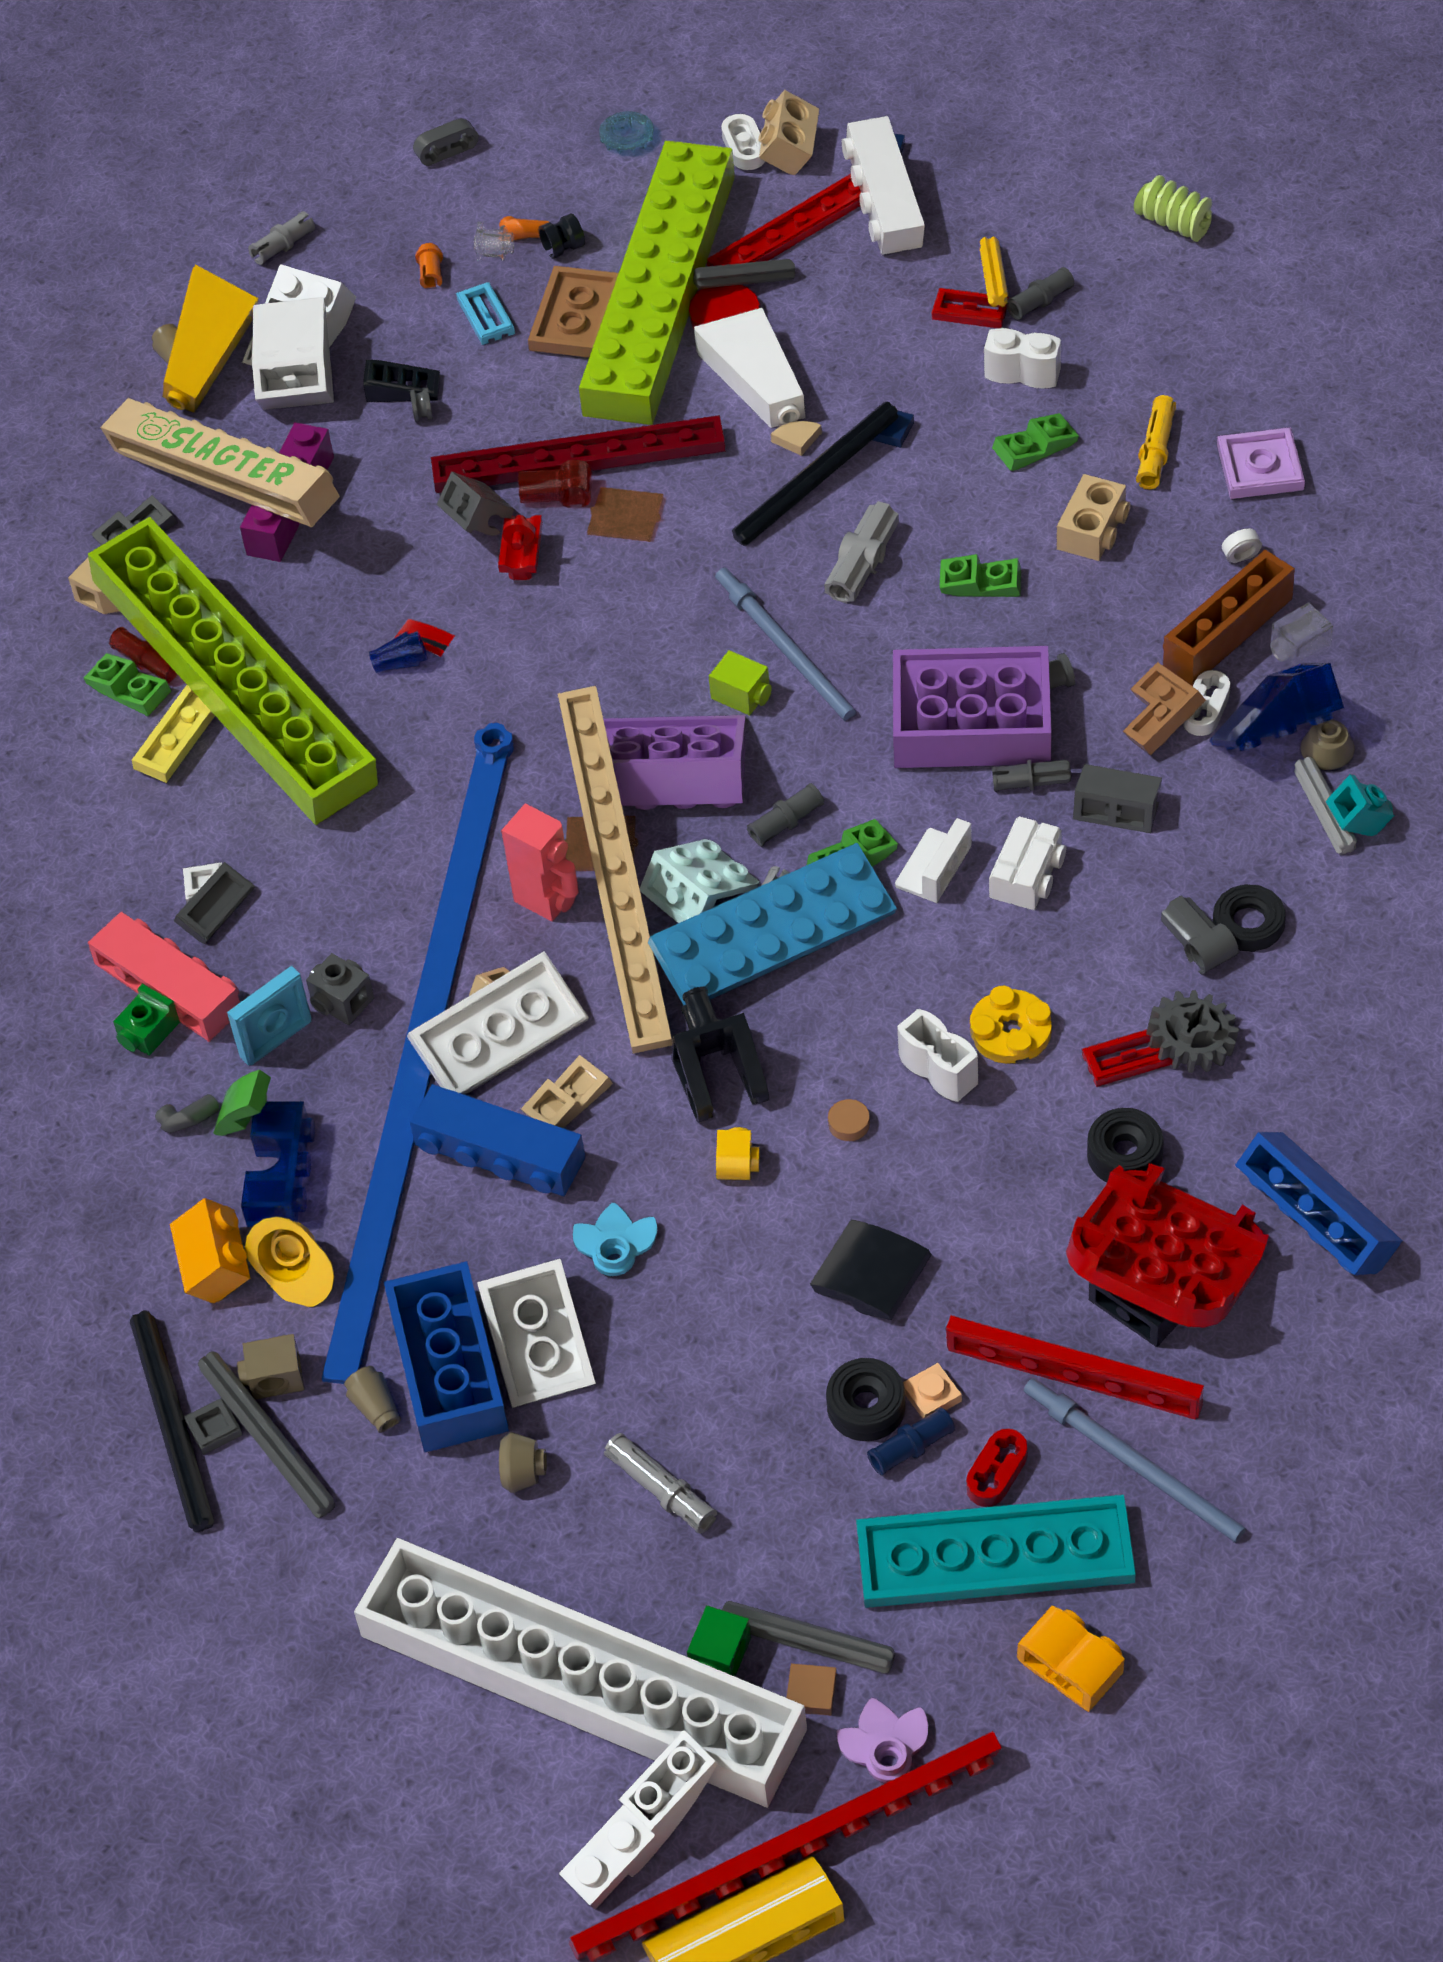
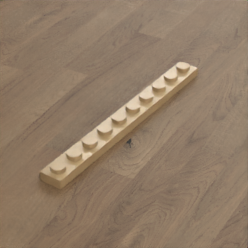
M592 686L558 693L632 1052L634 1054L672 1046V1038L654 954L648 944L650 935L597 688Z

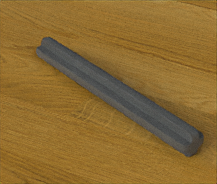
M211 1351L202 1357L198 1362L202 1374L314 1516L321 1518L330 1513L335 1508L333 1497L217 1352Z

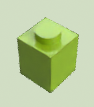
M728 650L709 674L711 699L749 716L758 705H765L770 697L772 686L769 684L768 667Z

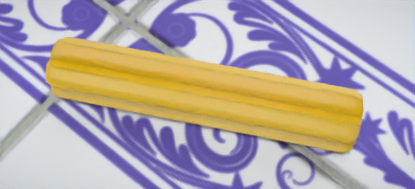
M994 236L990 239L983 237L980 240V255L988 302L992 307L997 305L1004 307L1008 303V291L999 240Z

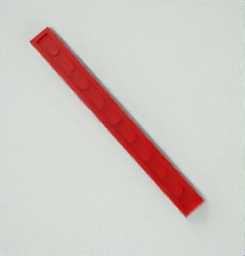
M992 1731L571 1936L569 1945L577 1960L588 1956L590 1962L600 1960L616 1951L614 1942L628 1935H631L633 1942L643 1939L659 1930L657 1921L671 1914L674 1915L676 1921L686 1918L702 1908L699 1903L700 1900L716 1893L719 1900L731 1896L744 1888L741 1880L757 1872L761 1879L767 1878L786 1868L784 1859L798 1852H801L803 1858L812 1856L829 1846L826 1841L827 1838L841 1831L845 1838H848L870 1826L868 1818L882 1811L885 1812L888 1818L912 1806L910 1797L926 1791L928 1797H932L954 1785L951 1777L967 1770L969 1776L973 1777L995 1765L992 1757L996 1756L1002 1747Z

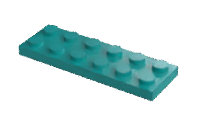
M1124 1495L856 1519L865 1608L1135 1583L1136 1579Z

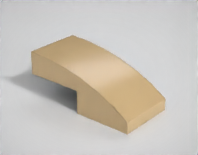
M579 1055L555 1083L547 1079L521 1110L528 1117L564 1128L613 1083L607 1075Z

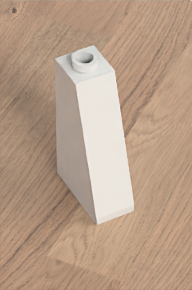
M763 308L694 327L698 355L770 428L797 422L805 418L804 394Z

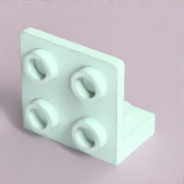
M704 839L654 851L640 886V891L676 922L680 923L713 908L717 899L749 892L757 888L759 881L748 873L745 866L735 862L721 851V847L717 843Z

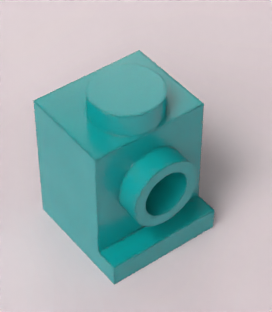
M1349 774L1325 801L1343 831L1374 836L1395 816L1391 801L1387 799L1385 793L1379 787L1373 784L1360 783L1357 777Z

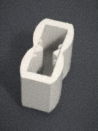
M1007 328L989 330L984 347L985 378L1006 384L1021 382L1034 388L1056 387L1061 370V339L1045 333L1025 335L1019 331Z
M917 1009L897 1026L899 1057L902 1063L913 1073L928 1078L932 1087L940 1095L958 1102L978 1085V1056L974 1047L961 1036L948 1033L945 1025L935 1015L925 1010Z

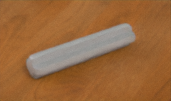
M1311 757L1297 760L1294 773L1335 851L1340 855L1354 851L1357 839L1353 832L1341 829L1325 801L1332 792L1315 760Z

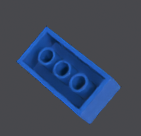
M461 1262L385 1281V1291L424 1453L509 1432L468 1262Z

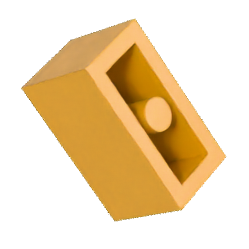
M203 1198L170 1224L185 1293L210 1303H216L248 1281L250 1274L246 1261L247 1255L243 1248L238 1227L239 1220L235 1210L207 1198Z

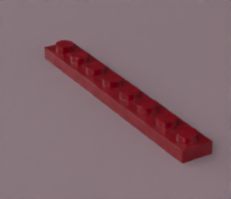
M720 415L433 456L431 457L435 492L442 493L451 472L490 486L726 451Z

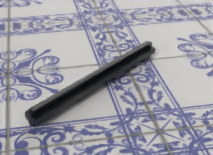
M888 401L883 402L732 529L733 538L739 544L747 546L898 419L897 408Z
M143 1310L139 1314L131 1316L130 1325L188 1527L193 1529L195 1533L203 1532L205 1529L213 1526V1515L155 1317L149 1311Z

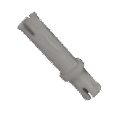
M623 1433L616 1434L608 1441L605 1446L606 1451H604V1455L656 1496L665 1511L668 1513L674 1512L699 1534L704 1533L712 1526L716 1520L714 1516L717 1515V1511L691 1491V1486L684 1479L678 1480L668 1473L660 1464L634 1445Z

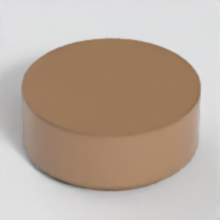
M845 1099L835 1103L828 1112L830 1132L833 1136L843 1141H855L862 1138L870 1127V1116L867 1107L853 1099Z

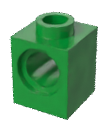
M706 1605L688 1647L687 1657L735 1677L751 1640L749 1619Z

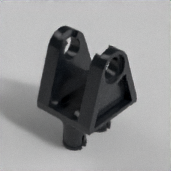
M697 987L685 992L682 998L686 1005L681 1008V1011L684 1014L689 1030L673 1035L671 1060L696 1121L700 1123L713 1118L712 1112L714 1110L701 1070L700 1058L717 1051H721L722 1055L731 1054L752 1105L769 1101L767 1084L745 1014L741 1013L722 1020L717 1019L707 987Z

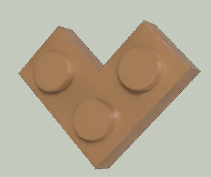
M1157 662L1130 689L1147 707L1123 732L1134 744L1149 755H1152L1195 713L1206 699L1196 688Z

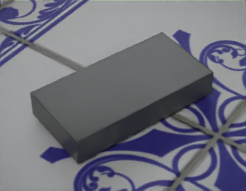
M224 862L180 910L173 921L196 940L206 944L248 897L255 886Z

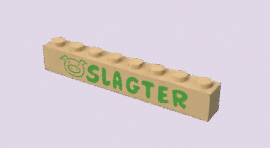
M128 398L100 427L114 451L123 456L309 527H313L340 497L332 483V475L322 466L317 465L315 467L309 465L295 456L288 457L279 454L270 447H260L246 438L239 439L228 435L221 429L214 430L203 426L197 420L190 421L179 417L172 411H162L148 402L141 403Z

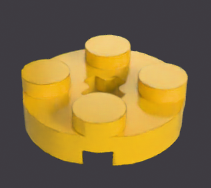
M1004 985L997 986L991 990L990 995L982 998L973 1008L970 1015L971 1038L977 1050L986 1058L995 1062L1010 1064L1016 1063V1060H1023L1028 1057L1032 1059L1047 1047L1051 1039L1050 1007L1047 1003L1026 991L1012 990ZM1017 1021L1020 1029L1012 1028L1009 1032L1003 1031V1022Z

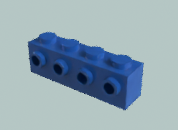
M434 1084L429 1088L410 1121L415 1146H418L424 1152L432 1155L439 1153L455 1159L466 1167L472 1168L476 1166L491 1171L504 1180L514 1179L526 1183L541 1193L552 1192L565 1197L586 1158L581 1134Z
M1258 1132L1235 1164L1249 1178L1253 1186L1266 1193L1278 1204L1279 1209L1285 1215L1294 1219L1308 1232L1309 1237L1313 1241L1327 1249L1338 1260V1263L1353 1275L1379 1273L1403 1241L1283 1132Z

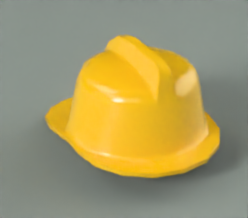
M282 1217L265 1218L252 1227L247 1235L245 1245L248 1261L282 1299L307 1307H314L326 1300L333 1289L335 1277L333 1266L307 1227L299 1222Z

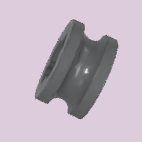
M428 387L423 388V391L420 393L410 390L415 422L420 421L421 417H427L428 420L433 419Z

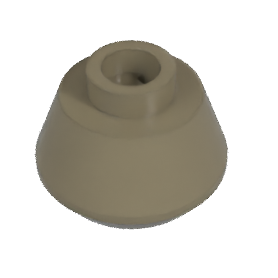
M1324 719L1316 722L1309 729L1301 741L1300 749L1303 758H1313L1319 769L1334 770L1350 762L1354 755L1355 745L1347 728L1341 722Z
M514 1432L508 1433L501 1439L499 1448V1473L502 1487L510 1493H515L537 1484L539 1475H546L547 1472L546 1449H538V1443L534 1439Z

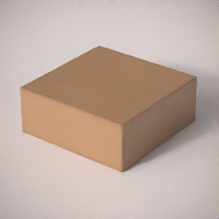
M791 1663L786 1698L805 1705V1713L832 1716L837 1677L836 1667Z

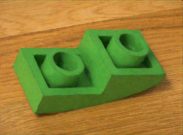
M1058 413L1030 419L1026 431L995 437L992 449L1009 470L1013 471L1070 447L1077 442L1079 435L1064 417Z
M978 554L941 560L939 588L941 593L952 596L1018 597L1021 594V566L1018 558L981 564Z
M108 653L84 677L86 684L99 693L146 716H149L171 692L166 680L138 671L134 661Z
M876 819L844 830L840 843L809 854L807 865L858 843L873 867L897 850L898 843Z
M256 1070L236 1080L225 1093L213 1133L224 1136L246 1129L252 1115L261 1113L267 1101L266 1093L271 1077L261 1070Z

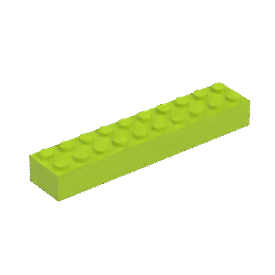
M674 141L664 142L579 385L583 417L653 425L689 317L690 301L698 290L696 285H694L693 273L696 268L706 266L707 258L709 257L735 178L732 148Z
M151 517L146 518L88 553L92 580L315 826L378 786L376 759Z

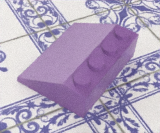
M1048 646L893 650L894 768L1003 766L1027 764V760L1030 759L1031 763L1050 762L1051 710Z
M745 715L603 719L622 806H635L637 809L648 810L658 805H674L676 808L688 809L695 807L697 804H713V806L718 808H728L736 803H743Z

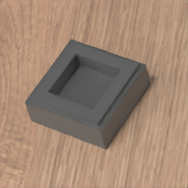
M222 1398L184 1416L185 1423L203 1455L242 1436L239 1425Z

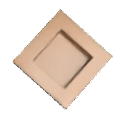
M939 1363L903 1382L905 1396L922 1419L934 1413L940 1407L948 1410L962 1402V1394Z

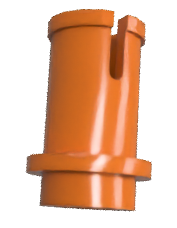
M422 244L415 254L416 262L420 266V285L424 288L436 287L437 279V285L441 286L443 280L440 263L443 260V252L436 244Z

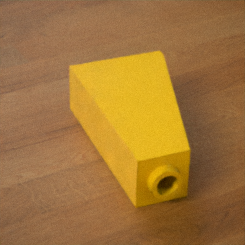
M196 264L192 269L164 378L162 396L172 407L178 410L186 409L191 412L196 411L253 321V305H258L257 297Z

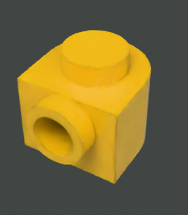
M742 1127L717 1130V1180H751V1172H759L760 1149L759 1147H752L751 1130Z

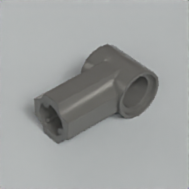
M1181 895L1170 901L1167 908L1161 913V921L1184 946L1188 961L1190 963L1194 961L1201 970L1198 971L1200 974H1205L1238 955V945L1231 931L1221 923L1215 926L1190 897L1184 898Z

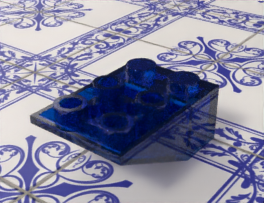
M1301 663L1268 675L1209 739L1210 743L1213 746H1225L1226 751L1237 748L1239 751H1245L1262 745L1260 738L1272 735L1275 738L1285 737L1298 731L1296 725L1310 722V725H1317L1333 719L1332 712L1344 708L1331 663Z

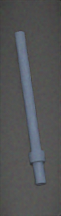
M727 568L720 569L716 573L715 578L729 592V599L739 610L744 609L844 721L855 716L856 711L761 607L756 601V594L745 583H740Z
M1031 1378L1027 1382L1023 1391L1049 1410L1048 1415L1060 1424L1065 1425L1068 1423L1233 1542L1236 1543L1245 1533V1527L1078 1409V1403L1064 1393L1061 1395L1056 1394L1035 1378Z

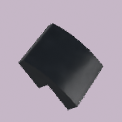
M851 1219L810 1285L814 1292L822 1296L851 1302L854 1309L862 1314L892 1320L932 1254L929 1249L904 1236L875 1225Z

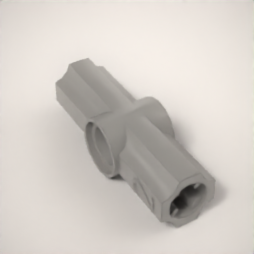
M878 501L874 505H869L854 533L847 532L839 548L838 561L824 584L825 593L830 595L833 600L846 604L850 601H855L870 573H877L874 569L878 562H883L886 544L899 523V513L895 512L889 504Z

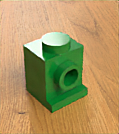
M141 984L137 989L139 994L113 1023L117 1032L116 1038L125 1049L131 1052H135L138 1049L150 1056L180 1021L173 1000Z

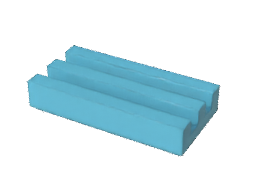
M489 282L456 293L457 301L482 345L489 343V339L494 338L496 341L502 339L504 334H508V336L515 334L514 326ZM485 293L502 323L501 325L496 326L481 300L480 294ZM468 298H472L489 329H484Z

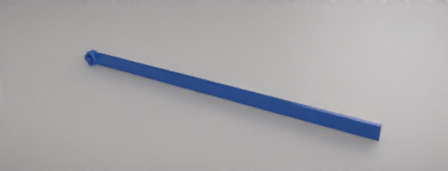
M489 723L484 729L477 730L474 736L476 757L407 1035L410 1031L448 1008L507 759L514 750L512 733L507 731L503 724ZM493 739L500 740V745L493 747L485 745L491 744ZM407 1036L322 1375L323 1382L344 1384L351 1374L361 1368L415 1144L410 1121L427 1094L431 1078V1072Z

